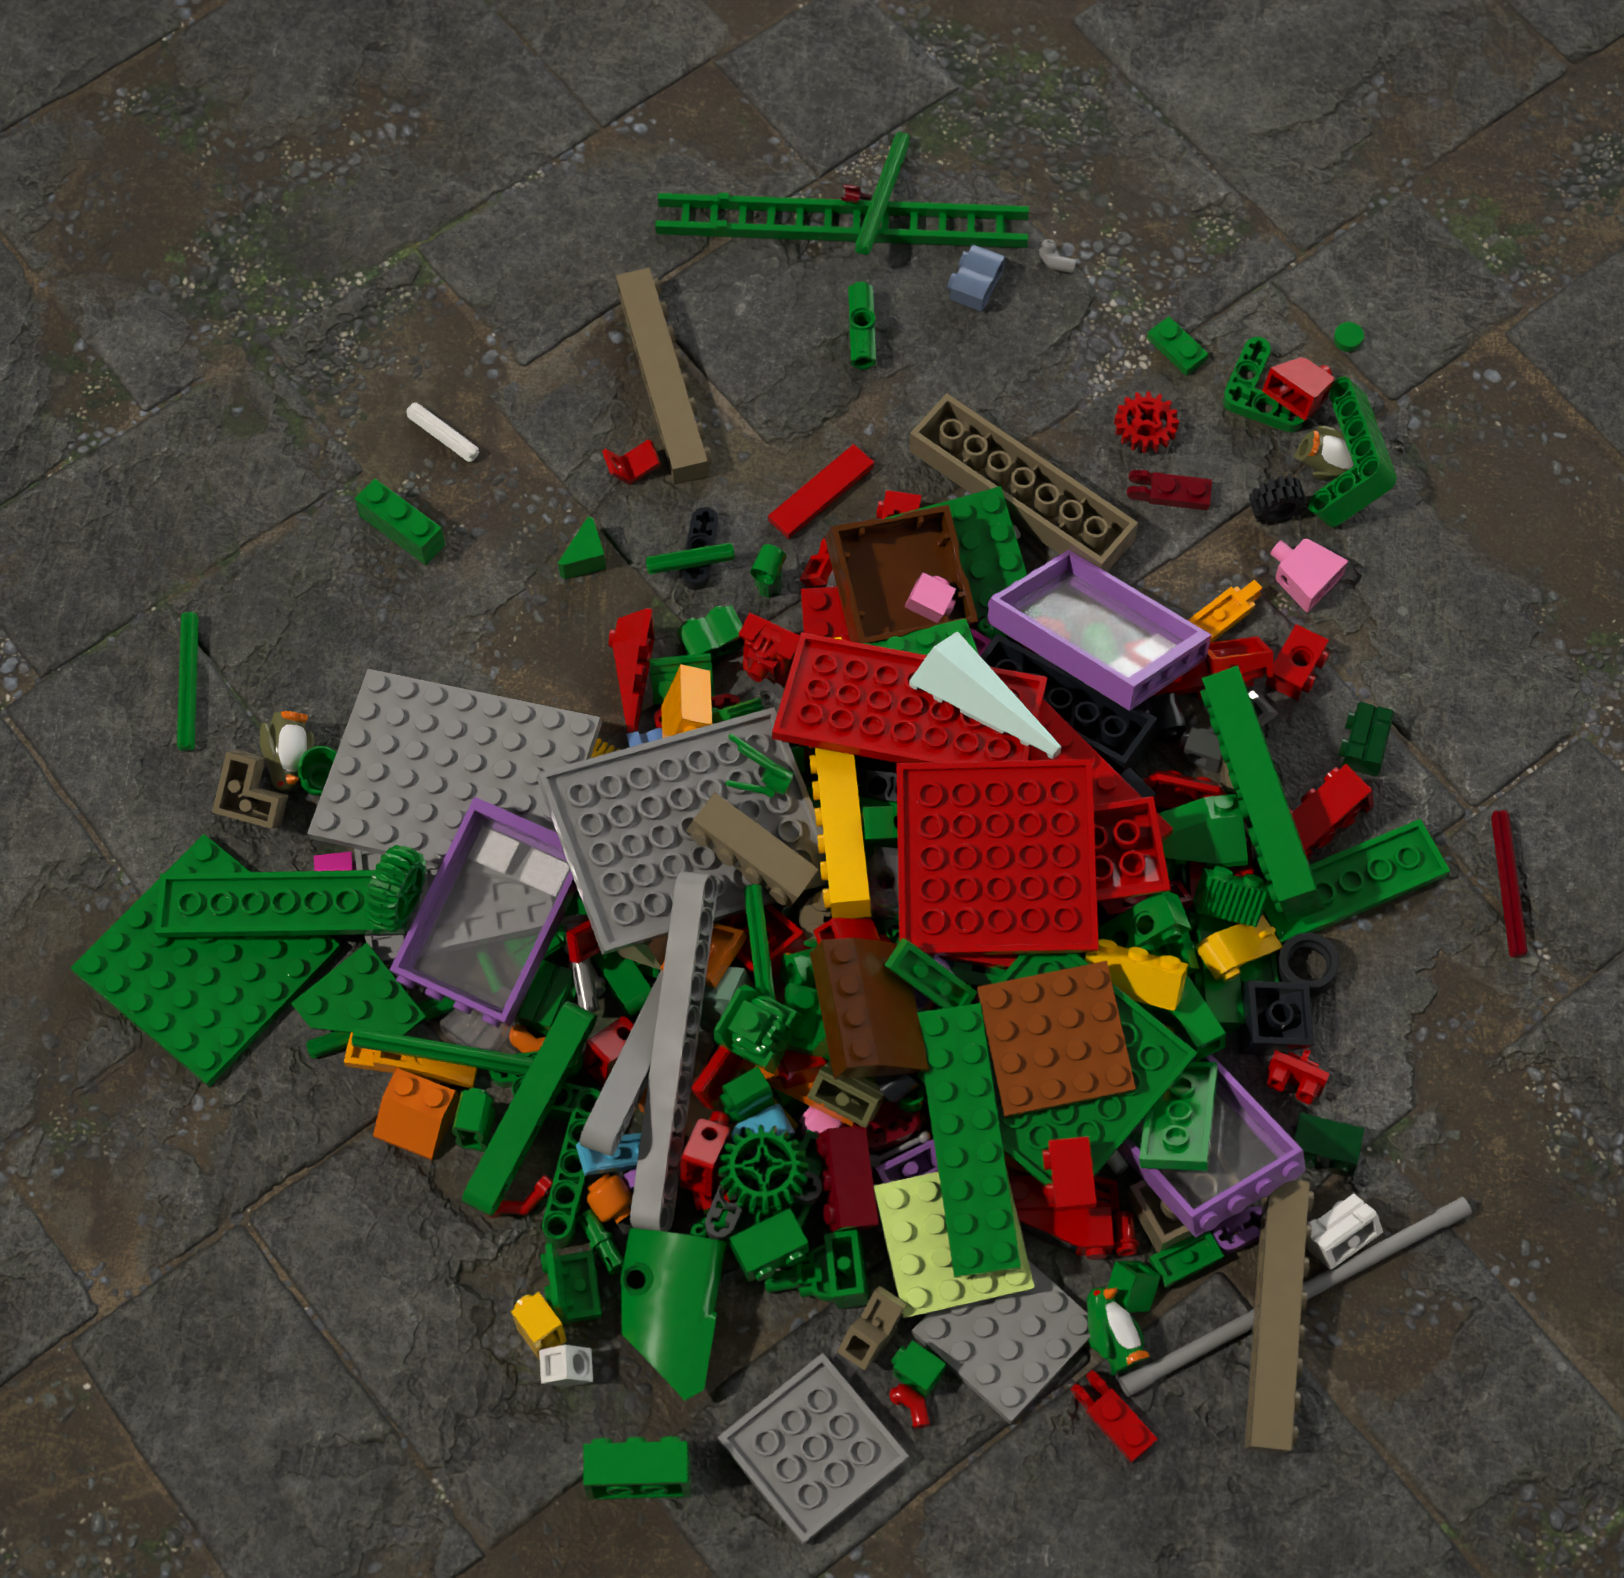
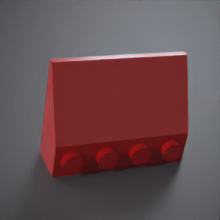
M1154 796L1094 805L1097 902L1170 891Z

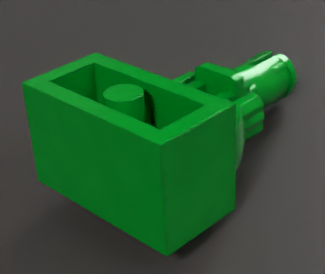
M857 1229L824 1234L825 1244L816 1247L802 1261L795 1264L793 1268L775 1271L772 1276L765 1279L767 1280L765 1281V1287L768 1294L797 1288L802 1298L815 1296L822 1301L834 1302L837 1309L867 1305L870 1300L864 1244Z

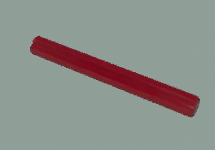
M1497 810L1492 813L1491 822L1509 955L1512 958H1522L1526 956L1528 949L1510 817L1508 811Z

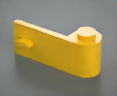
M1262 915L1257 927L1241 923L1210 935L1198 943L1195 948L1214 979L1219 980L1222 978L1225 983L1241 973L1238 968L1243 964L1281 950L1282 944L1274 933L1276 929L1273 926L1270 927Z

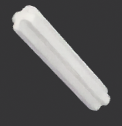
M412 403L408 407L406 413L409 419L466 461L472 462L479 455L477 446L420 404Z

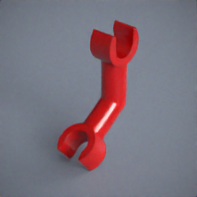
M544 1175L539 1179L533 1191L524 1201L502 1200L493 1216L486 1214V1216L497 1218L502 1213L529 1214L542 1199L550 1195L553 1181Z

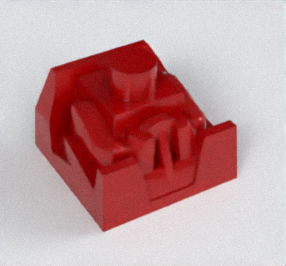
M749 612L738 634L739 637L744 639L743 670L747 671V675L756 682L762 683L766 680L781 688L786 685L800 635Z
M1258 636L1210 642L1205 662L1209 675L1238 665L1246 686H1254V679H1260L1264 677V674L1268 677H1273L1274 652Z

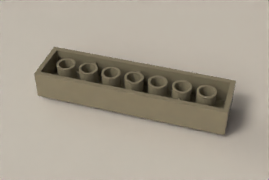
M947 393L910 433L909 452L969 493L974 494L1001 486L1011 521L1060 555L1067 550H1071L1108 572L1135 541L1137 521Z

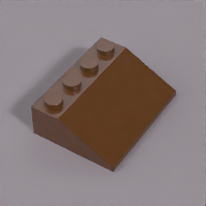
M860 938L822 940L810 953L834 1080L919 1073L929 1070L913 987L884 966L897 947V943Z

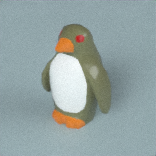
M1319 426L1318 432L1313 430L1304 436L1295 452L1294 458L1316 471L1313 472L1314 478L1331 482L1353 467L1354 464L1343 434L1332 427Z
M292 711L273 713L270 727H268L266 722L262 723L260 727L261 751L263 756L266 757L265 762L271 775L272 784L279 791L289 792L296 786L299 779L297 777L299 762L304 752L313 748L315 744L314 734L311 731L306 734L305 722L308 716L303 713Z

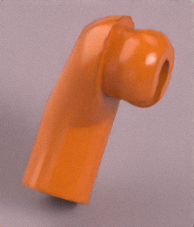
M522 1024L514 1025L509 1034L511 1044L522 1053L539 1051L546 1038H535Z

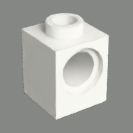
M561 1345L539 1350L541 1384L570 1387L593 1382L591 1348Z

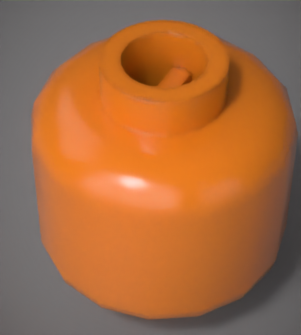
M607 1173L587 1188L590 1193L586 1197V1202L601 1222H608L614 1219L617 1224L631 1213L629 1206L632 1204L633 1192L619 1175L610 1176Z

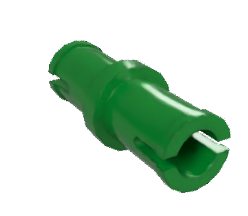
M592 1209L582 1213L585 1219L579 1216L577 1223L589 1239L590 1249L598 1254L609 1275L621 1272L622 1270L619 1266L621 1265L623 1268L624 1259L614 1244L615 1237L612 1232L606 1231Z

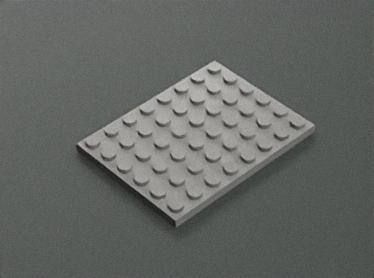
M367 669L307 834L310 839L381 855L386 854V851L394 845L406 846L422 853L426 860V865L440 867L474 796L556 832L536 777L540 772L590 759L602 720L600 717ZM520 842L505 874L470 858H467L461 872L534 888L519 881L535 848Z
M774 707L538 773L537 781L602 955L668 935L675 883L681 872L706 873L716 876L718 893L714 921L746 912L744 887L752 884L734 866H728L721 862L717 854L707 846L698 845L691 838V834L686 831L714 792L819 869L800 895L829 887L828 880L822 881L820 862L826 861V853L819 854L817 835L823 834L822 827H816L815 809L789 743L772 739V730L777 716ZM729 734H734L776 764L794 773L783 795L775 792L774 796L770 798L762 793L741 790L725 785V782L730 780L765 787V783L761 782L765 768L739 752L737 749L738 745L728 738ZM761 887L763 906L776 903L770 897L769 892Z

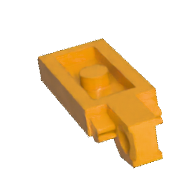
M1255 580L1243 589H1240L1238 586L1235 588L1231 586L1188 619V621L1211 634L1210 642H1214L1251 613L1256 605L1254 601L1261 596L1263 588Z

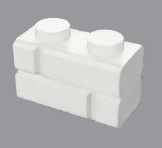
M1352 1194L1344 1201L1337 1202L1330 1211L1319 1219H1314L1308 1223L1311 1224L1312 1233L1310 1243L1306 1244L1314 1257L1332 1270L1383 1233L1378 1214L1368 1204H1364L1363 1200L1358 1196Z

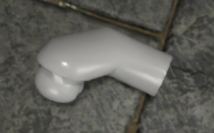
M1051 239L1044 240L1041 244L1042 248L1039 249V255L1047 267L1051 270L1074 274L1076 259L1061 257L1056 250L1057 243Z

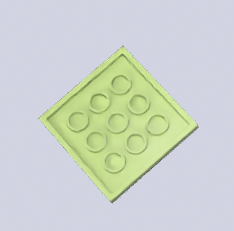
M939 1172L874 1186L898 1297L907 1303L902 1313L903 1318L1034 1288L1008 1173L1007 1179L1021 1269L954 1278Z

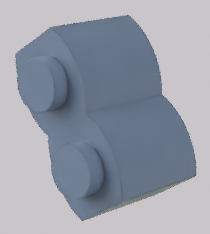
M974 244L969 252L964 251L959 261L960 269L958 273H952L948 281L947 289L950 290V300L982 312L1002 275L1005 256Z

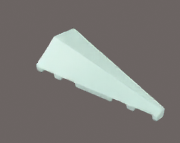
M958 631L934 646L909 680V685L913 689L917 690L920 688L932 694L934 700L940 703L944 700L960 708V713L1001 734L1007 732L1019 738L1021 744L1027 747L1032 745L1046 752L1050 759H1054L1061 753L1059 743Z

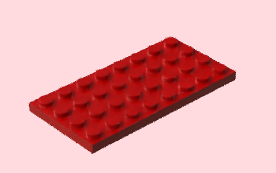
M801 632L772 730L773 740L896 763L1029 760L1032 745L1027 747L1021 744L1019 738L1007 732L1001 734L960 713V708L944 700L942 703L934 700L932 694L920 688L917 690L913 689L909 685V680L927 655ZM990 667L1038 720L1046 690L1047 677Z

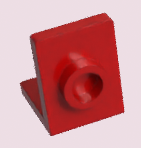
M649 439L621 457L606 448L602 450L610 474L629 485L661 465L654 444Z

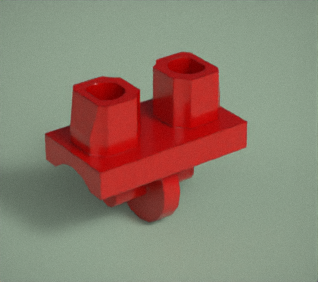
M1305 1048L1302 1056L1292 1052L1286 1055L1275 1050L1266 1072L1269 1075L1267 1086L1278 1092L1284 1090L1286 1083L1296 1086L1298 1090L1295 1097L1309 1105L1316 1096H1321L1330 1073L1319 1069L1320 1064L1308 1060L1311 1050Z

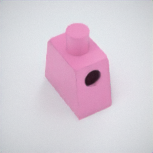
M1303 539L1295 549H1292L1281 540L1270 553L1271 556L1281 562L1275 577L1277 582L1307 613L1344 576L1348 563L1345 558L1309 539Z

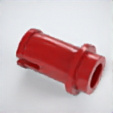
M1128 1211L1117 1212L1112 1216L1116 1238L1113 1248L1117 1250V1254L1120 1256L1134 1255L1139 1247V1241L1135 1238L1134 1214L1132 1212L1128 1213Z

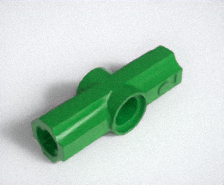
M855 282L853 285L848 286L851 366L861 370L869 369L876 365L873 285H869L866 282Z

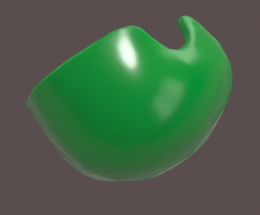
M314 746L304 752L298 766V777L301 786L309 794L316 797L321 796L337 751L328 746Z

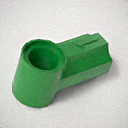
M764 544L750 570V575L755 579V586L759 589V595L767 598L780 594L783 588L782 566L787 558L783 550L771 544Z

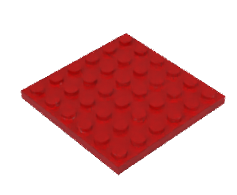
M1092 759L896 763L899 942L904 938L928 956L1098 953Z

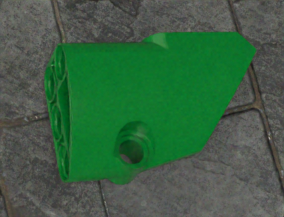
M630 1228L620 1278L622 1336L685 1401L703 1391L705 1387L717 1311H715L726 1242L686 1234ZM637 1271L644 1276L645 1283L642 1288L634 1290L627 1285L626 1277L630 1272Z

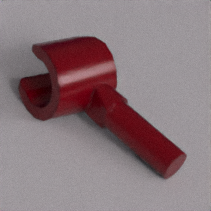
M843 185L845 187V195L841 197V201L858 203L860 199L871 200L872 198L870 194L861 192L860 186Z

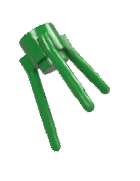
M729 734L728 738L738 745L737 749L739 752L765 768L761 778V782L765 783V787L727 780L725 785L741 790L762 793L770 798L774 796L775 792L783 795L794 773L776 764L734 734Z

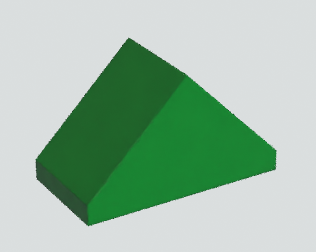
M589 516L558 561L560 577L565 580L606 569L605 556L594 519Z

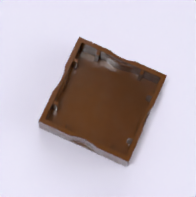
M949 505L911 511L890 519H868L831 526L827 532L825 540L850 641L873 643L887 640L893 636L901 637L913 631L928 629L935 625L965 618L969 628H973L978 622L968 579L960 563L959 543ZM922 573L931 577H942L950 583L949 586L956 589L952 596V599L956 600L949 617L944 615L938 623L905 607L913 587Z

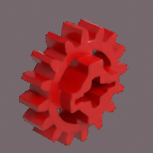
M1147 391L1145 397H1141L1136 392L1134 400L1126 397L1124 405H1118L1117 414L1114 419V425H1116L1115 434L1122 435L1121 443L1131 442L1132 451L1137 446L1142 447V453H1146L1149 447H1152L1156 453L1160 444L1167 448L1169 440L1175 439L1179 426V420L1177 419L1178 411L1177 409H1171L1172 402L1168 400L1163 403L1161 401L1162 394L1152 398L1150 391ZM1129 416L1131 417V420H1130L1131 425H1130V426L1128 425V422H1127V418H1128ZM1163 419L1165 420V423H1166L1165 428L1162 427V425H1163L1162 420H1163Z

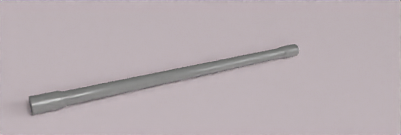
M1460 1197L1438 1209L1434 1214L1343 1261L1332 1270L1328 1269L1303 1283L1302 1290L1307 1291V1300L1441 1228L1449 1227L1470 1216L1472 1210L1469 1203L1464 1197ZM1254 1309L1149 1365H1144L1119 1378L1122 1390L1129 1397L1152 1385L1157 1379L1252 1330Z

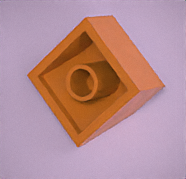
M396 1068L382 1096L373 1137L433 1161L458 1107L459 1100L456 1091Z

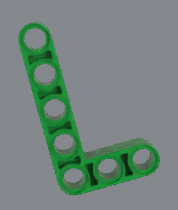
M1345 376L1336 379L1328 393L1354 466L1315 492L1308 503L1310 511L1329 527L1340 525L1391 490L1397 480L1395 469L1368 397L1352 380Z
M525 1075L518 1077L512 1085L513 1097ZM564 1083L558 1096L566 1097L567 1101L560 1106L553 1105L547 1115V1118L569 1122L542 1221L546 1242H552L556 1249H562L570 1245L575 1235L578 1224L577 1218L580 1216L590 1175L584 1176L583 1169L577 1173H569L566 1169L570 1164H581L576 1147L578 1142L574 1139L578 1134L582 1133L591 1113L584 1111L583 1107L587 1103H596L600 1092L596 1089L570 1083ZM563 1194L575 1196L574 1200L569 1204L558 1202L559 1197ZM562 1224L567 1227L566 1231L561 1235L550 1233L551 1228L555 1225Z

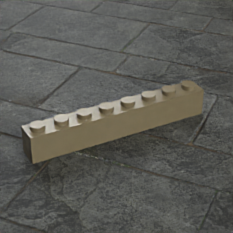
M650 267L616 275L618 295L673 482L678 484L709 476L708 465L712 464V457L709 447H703L701 441L705 439L702 423H696L694 415L698 414L694 397L688 398L687 391L690 390L687 373L681 374L680 366H683L680 350H674L672 344L676 342L673 326H667L665 319L669 318L665 301H659L658 295L662 293L658 277H652Z
M1296 1179L1288 1181L1275 1189L1269 1196L1262 1198L1244 1446L1246 1450L1286 1454L1292 1451V1446H1296L1298 1440V1427L1293 1425L1294 1412H1298L1300 1407V1392L1296 1391V1378L1301 1377L1303 1368L1302 1358H1298L1299 1344H1303L1305 1336V1325L1300 1324L1301 1311H1305L1307 1304V1291L1302 1290L1303 1277H1307L1309 1272V1258L1305 1257V1244L1310 1243L1312 1233L1311 1224H1307L1308 1211H1312L1314 1193L1309 1191L1310 1181Z

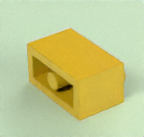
M540 1292L533 1296L528 1294L515 1303V1309L511 1313L516 1328L539 1360V1350L561 1346L567 1342L561 1321Z

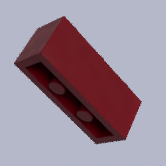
M862 1126L828 1128L819 1133L815 1143L817 1157L821 1159L822 1171L819 1179L822 1183V1191H825L824 1219L826 1224H829L830 1233L851 1229L863 1231L879 1225L866 1128Z

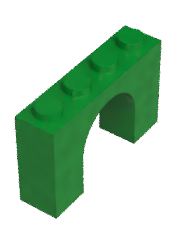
M1187 973L1182 998L1175 1011L1135 1001L1159 1022L1173 1028L1182 1040L1197 1052L1195 1056L1197 1062L1225 1048V1031Z

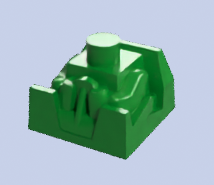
M745 984L737 988L716 1025L714 1041L721 1047L774 1074L805 1016Z

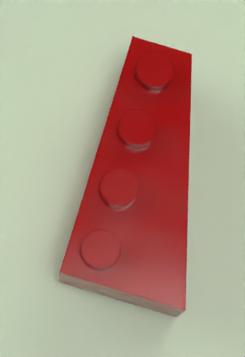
M1347 764L1340 769L1338 767L1332 769L1325 776V783L1317 790L1314 788L1309 790L1302 797V804L1294 811L1290 809L1307 860L1313 855L1312 848L1316 846L1317 849H1320L1332 841L1337 828L1347 829L1356 821L1355 817L1361 809L1367 813L1374 807L1372 789ZM1253 847L1254 855L1258 857L1256 849Z

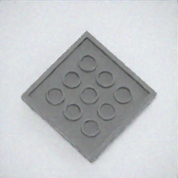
M1029 1260L1028 1263L1034 1284L1033 1289L929 1312L912 1330L914 1337L937 1358L946 1363V1366L1010 1425L1085 1346L1090 1338L1087 1312Z
M824 1353L819 1355L718 1436V1441L803 1546L909 1460L908 1454Z

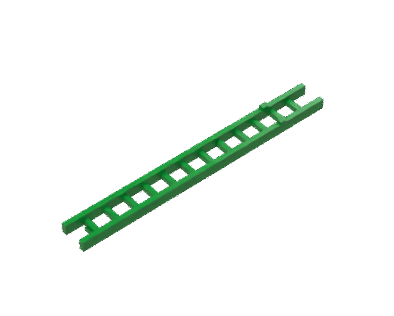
M658 193V207L682 208V220H656L655 230L658 235L856 242L861 230V214L866 215L871 200H859L858 203L841 201V199L732 196L729 193H719L718 195ZM889 201L882 219L881 228H879L874 242L972 246L974 244L976 246L1027 248L1028 234L1006 233V223H1003V219L1028 220L1029 206ZM690 208L711 209L710 222H690ZM719 209L739 210L738 223H727V220H718ZM747 210L768 211L767 224H746ZM775 211L796 212V224L775 225ZM804 212L825 213L824 226H803ZM832 213L853 214V227H831ZM889 215L910 216V229H889ZM918 216L939 217V229L917 230ZM946 217L968 218L967 231H946ZM975 218L996 219V233L974 232Z

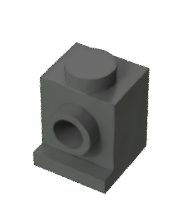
M1193 727L1190 733L1184 731L1179 744V749L1184 750L1181 761L1217 773L1222 754L1215 733L1208 729H1196Z

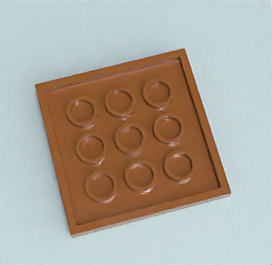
M1107 961L977 987L1004 1118L1120 1095L1136 1090Z

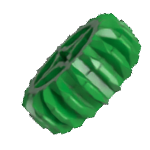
M394 845L386 851V854L381 856L380 862L376 864V869L371 875L372 878L365 896V918L369 924L381 930L397 932L405 926L406 921H410L411 914L415 912V907L420 902L419 898L423 892V884L426 881L424 877L427 872L425 867L426 860L422 853L410 847Z
M760 1124L758 1126V1133L753 1134L751 1128L747 1127L745 1129L746 1138L735 1134L734 1142L736 1145L727 1143L725 1151L728 1154L720 1155L719 1158L720 1163L724 1166L718 1168V1174L724 1178L721 1181L722 1189H729L727 1198L729 1200L738 1198L737 1207L740 1209L749 1203V1212L752 1214L756 1212L757 1206L762 1207L764 1215L769 1214V1206L773 1205L777 1212L782 1211V1201L791 1206L794 1203L791 1194L801 1196L802 1188L799 1185L807 1184L808 1181L807 1176L803 1174L809 1170L808 1163L803 1162L806 1158V1152L804 1150H797L800 1146V1142L797 1139L788 1142L790 1138L788 1131L777 1136L778 1130L775 1125L770 1129V1133H765L764 1125ZM767 1148L780 1152L788 1161L783 1162V1159L772 1157L768 1153ZM757 1149V1154L754 1158L743 1161V1164H738L745 1154ZM762 1157L765 1159V1166L768 1167L765 1174V1182L762 1181V1174L759 1173L760 1166H762ZM784 1175H789L784 1184L770 1191V1185L773 1181L783 1179ZM739 1178L755 1182L759 1186L760 1192L749 1189Z

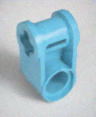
M775 1104L737 1124L732 1131L731 1144L736 1145L734 1142L735 1134L744 1135L746 1138L745 1129L747 1127L752 1129L753 1134L758 1133V1126L760 1124L764 1125L765 1133H770V1129L774 1125L778 1130L777 1136L788 1131L790 1138H792L796 1133L781 1105Z

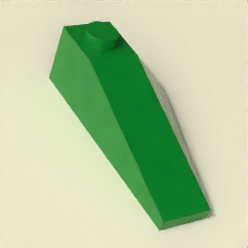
M1236 794L1204 797L1158 813L1173 828V834L1162 842L1165 858L1176 859V864L1186 865L1187 861L1205 862V867L1208 868L1248 865L1243 815Z

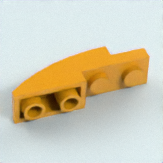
M353 1032L350 1033L344 1058L346 1067L394 1073L395 1069L399 1068L435 1083L474 1088L478 1068L354 1047L351 1044Z

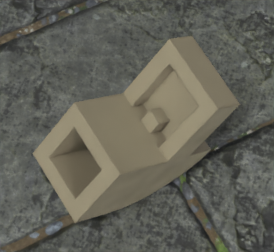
M879 1286L873 1292L861 1317L850 1326L837 1353L865 1371L876 1360L898 1327L896 1324L907 1303Z

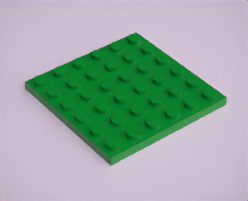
M203 834L165 873L250 871ZM159 878L70 969L78 978L207 1087H210L342 949L340 944L329 935L157 937L154 931Z
M1076 953L1020 954L996 983L1088 965V963ZM1113 983L1112 986L1136 1088L1133 1092L1004 1118L985 1029L1003 1151L1044 1186L1047 1183H1052L1051 1170H1044L1042 1150H1048V1140L1089 1136L1093 1177H1095L1197 1055L1194 1049ZM919 1072L916 1078L921 1080V1083L926 1086L924 1072Z

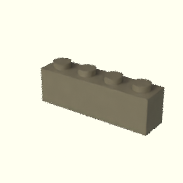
M716 792L713 793L686 830L698 845L707 846L717 854L721 862L728 866H734L743 873L744 878L748 882L759 884L769 892L770 897L775 902L786 905L791 908L819 870Z

